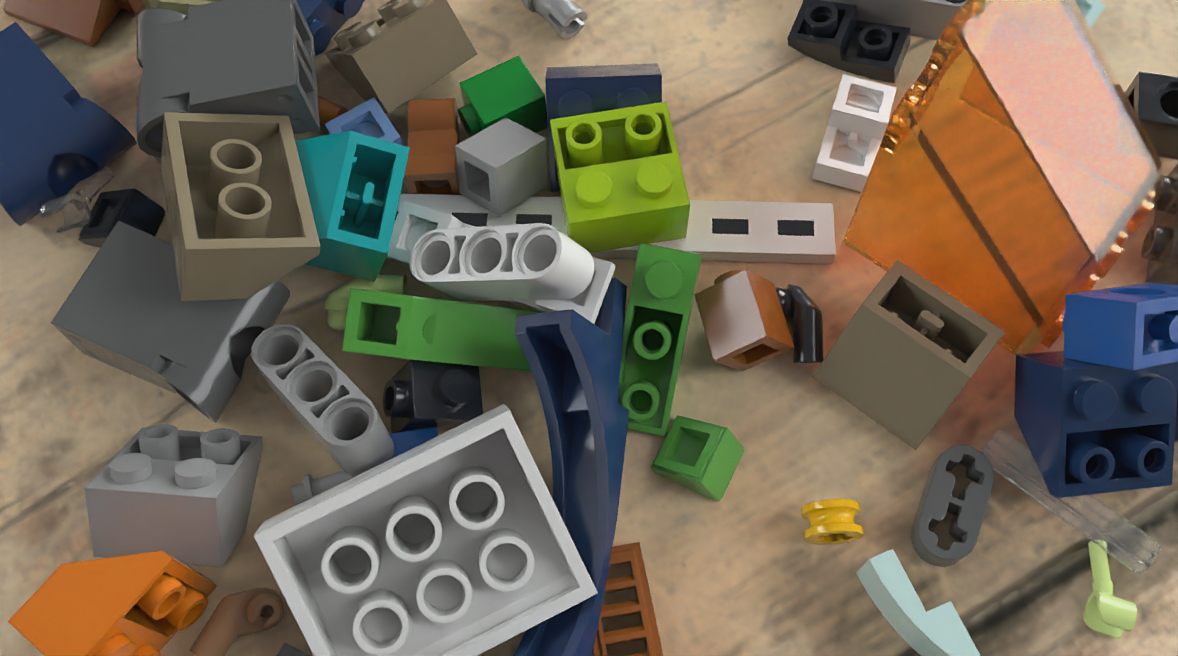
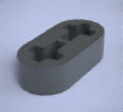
M957 445L944 451L933 463L925 482L912 525L911 541L914 550L920 558L934 566L946 567L956 564L972 552L978 540L994 483V470L990 460L984 453L972 446ZM957 464H962L967 467L966 477L975 483H970L959 494V497L955 498L951 496L955 485V476L946 471H952ZM946 512L953 514L949 534L959 539V542H953L944 550L937 546L938 535L929 531L928 528H935L945 518Z

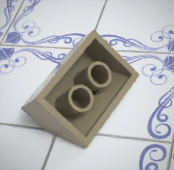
M164 112L161 170L181 301L248 299L319 256L321 246L289 116Z

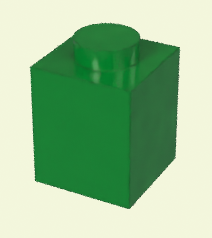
M519 55L459 83L464 106L458 108L457 111L469 137L505 117L535 133L548 128L545 94Z

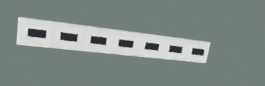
M400 194L395 217L396 220L403 201L453 215L462 223L475 227L544 223L553 226L568 237L561 197H530L499 217L463 195ZM689 200L690 211L686 238L651 243L652 245L703 254L701 261L832 264L836 256L833 203ZM639 246L590 254L595 258L637 259Z

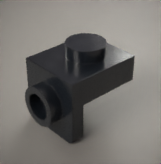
M409 359L388 380L383 392V410L385 415L391 418V433L414 430L416 427L437 426L438 428H455L482 415L483 404L479 366Z

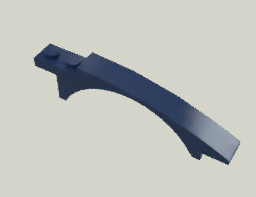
M616 277L611 278L594 324L573 309L521 315L516 318L515 336L527 358L536 381L548 428L553 472V501L598 593L526 630L513 656H591L618 517L629 410L618 404L627 286Z

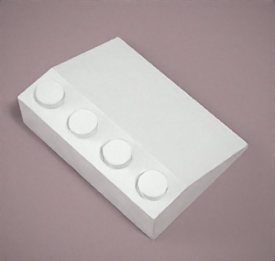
M505 404L265 520L253 535L314 656H477L598 593L521 432Z

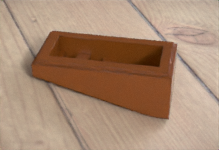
M640 542L612 547L609 566L630 563L632 575L606 579L604 594L634 589L636 600L601 607L598 630L593 646V656H608L606 646L644 640L646 652L625 656H663ZM635 614L640 616V626L603 632L602 620Z

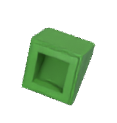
M677 415L650 468L655 473L706 498L720 501L743 456L744 449L727 427Z

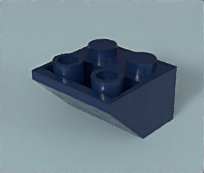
M658 63L547 67L545 85L551 192H560L550 119L662 102V74Z
M1064 351L1016 355L1014 417L1051 495L1057 498L1172 485L1178 362L1138 370H1127L1063 358Z

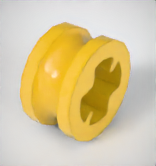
M826 499L803 505L801 515L810 522V527L803 532L804 541L811 544L827 545L847 543L861 539L864 536L863 527L854 521V517L861 512L860 503L852 499Z

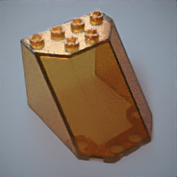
M968 0L947 24L931 50L932 54L925 68L912 86L907 89L892 113L842 243L887 272L896 260H899L1005 331L998 341L999 345L1015 355L1029 354L1038 343L1049 349L1063 332L1062 321L1064 314L1062 312L1065 310L1066 294L1091 291L1098 279H1102L1126 248L1122 244L1129 234L1133 235L1156 204L1153 200L1158 191L1152 187L1161 175L1163 164L1075 0Z

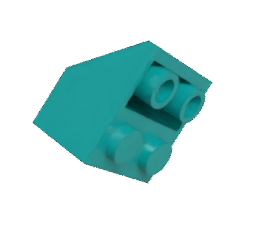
M353 131L295 141L321 246L319 256L305 263V265L375 282L389 252L410 147Z

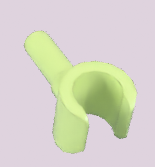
M1101 540L1090 541L1088 547L1093 577V592L1085 606L1084 622L1088 627L1097 632L1119 639L1122 636V630L1131 631L1134 628L1137 618V607L1133 602L1113 596V582L1110 578L1106 543Z

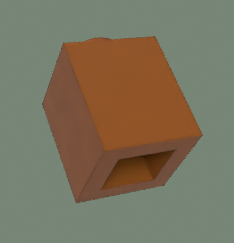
M747 269L733 270L718 276L714 280L713 286L694 294L713 361L745 371L795 348L775 285L765 278Z

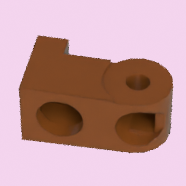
M456 98L409 101L407 147H410L403 178L408 194L461 195L455 146L460 143ZM449 179V183L439 188L428 187L422 182Z

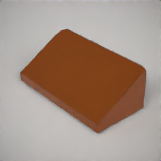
M5 0L3 10L9 16L94 47L121 10V7L117 0Z

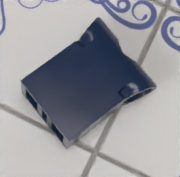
M15 22L0 32V203L12 220L19 226H22L66 195L77 183L93 176L134 147L137 142L133 135L116 118L96 103L82 98L33 40Z

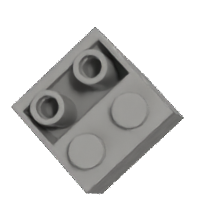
M169 424L142 427L84 488L93 556L110 558L164 551L184 564L223 567L246 532L263 448L262 436L239 435L237 431L232 429H214L208 432L178 430L177 427Z

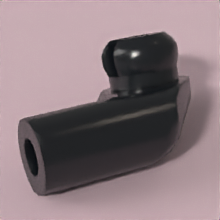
M788 284L785 289L775 287L784 316L793 329V344L795 347L793 349V363H822L824 360L823 319L820 308L799 286Z

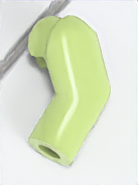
M378 274L375 282L354 277L327 295L324 309L328 310V325L332 329L345 330L350 288L408 294L406 274Z

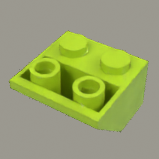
M667 101L550 119L567 235L570 239L588 252L595 253L639 246L640 243L651 244L686 238L690 201Z

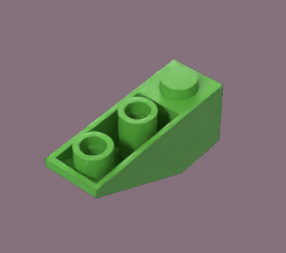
M646 243L639 244L623 330L618 404L629 410L627 429L666 437L703 254Z
M350 288L342 351L401 359L531 371L527 358L515 336L516 318L521 315L544 312Z

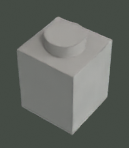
M506 117L455 146L460 194L499 217L548 187L546 138Z

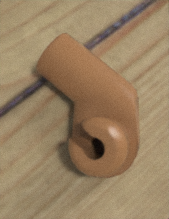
M255 588L225 596L219 602L189 651L197 656H225L237 636L273 628L281 621L284 614V603L281 596L275 590L269 588Z

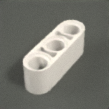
M544 223L447 228L428 231L413 246L410 254V269L412 275L419 281L460 301L556 300L576 297L587 288L593 277L594 260L590 252L553 226Z

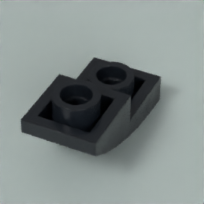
M804 0L787 40L788 46L819 62L855 75L895 84L910 45V28L857 20L856 5L823 0Z

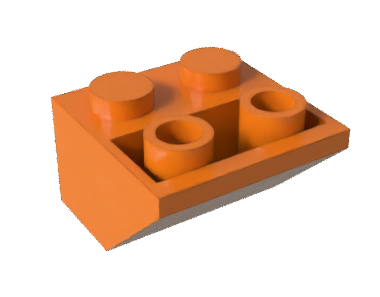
M164 551L64 563L54 571L8 622L44 656H161V649L176 632L190 627L204 613L208 606L207 597L217 585L206 576Z

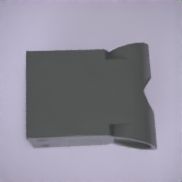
M223 0L188 7L186 15L174 10L161 8L147 9L139 14L137 18V61L143 71L137 95V143L139 148L146 154L161 158L164 112L289 116L293 134L320 131L314 38L296 0Z
M118 221L51 321V324L83 354L173 393L177 392L204 416L216 423L241 381L245 360L251 354L255 339L264 330L274 325L290 297V290L284 284L276 281L248 299L181 301L173 245Z

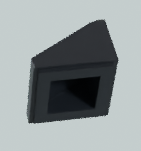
M135 188L101 192L79 234L78 240L84 244L101 248L118 221L155 236L165 216V210Z

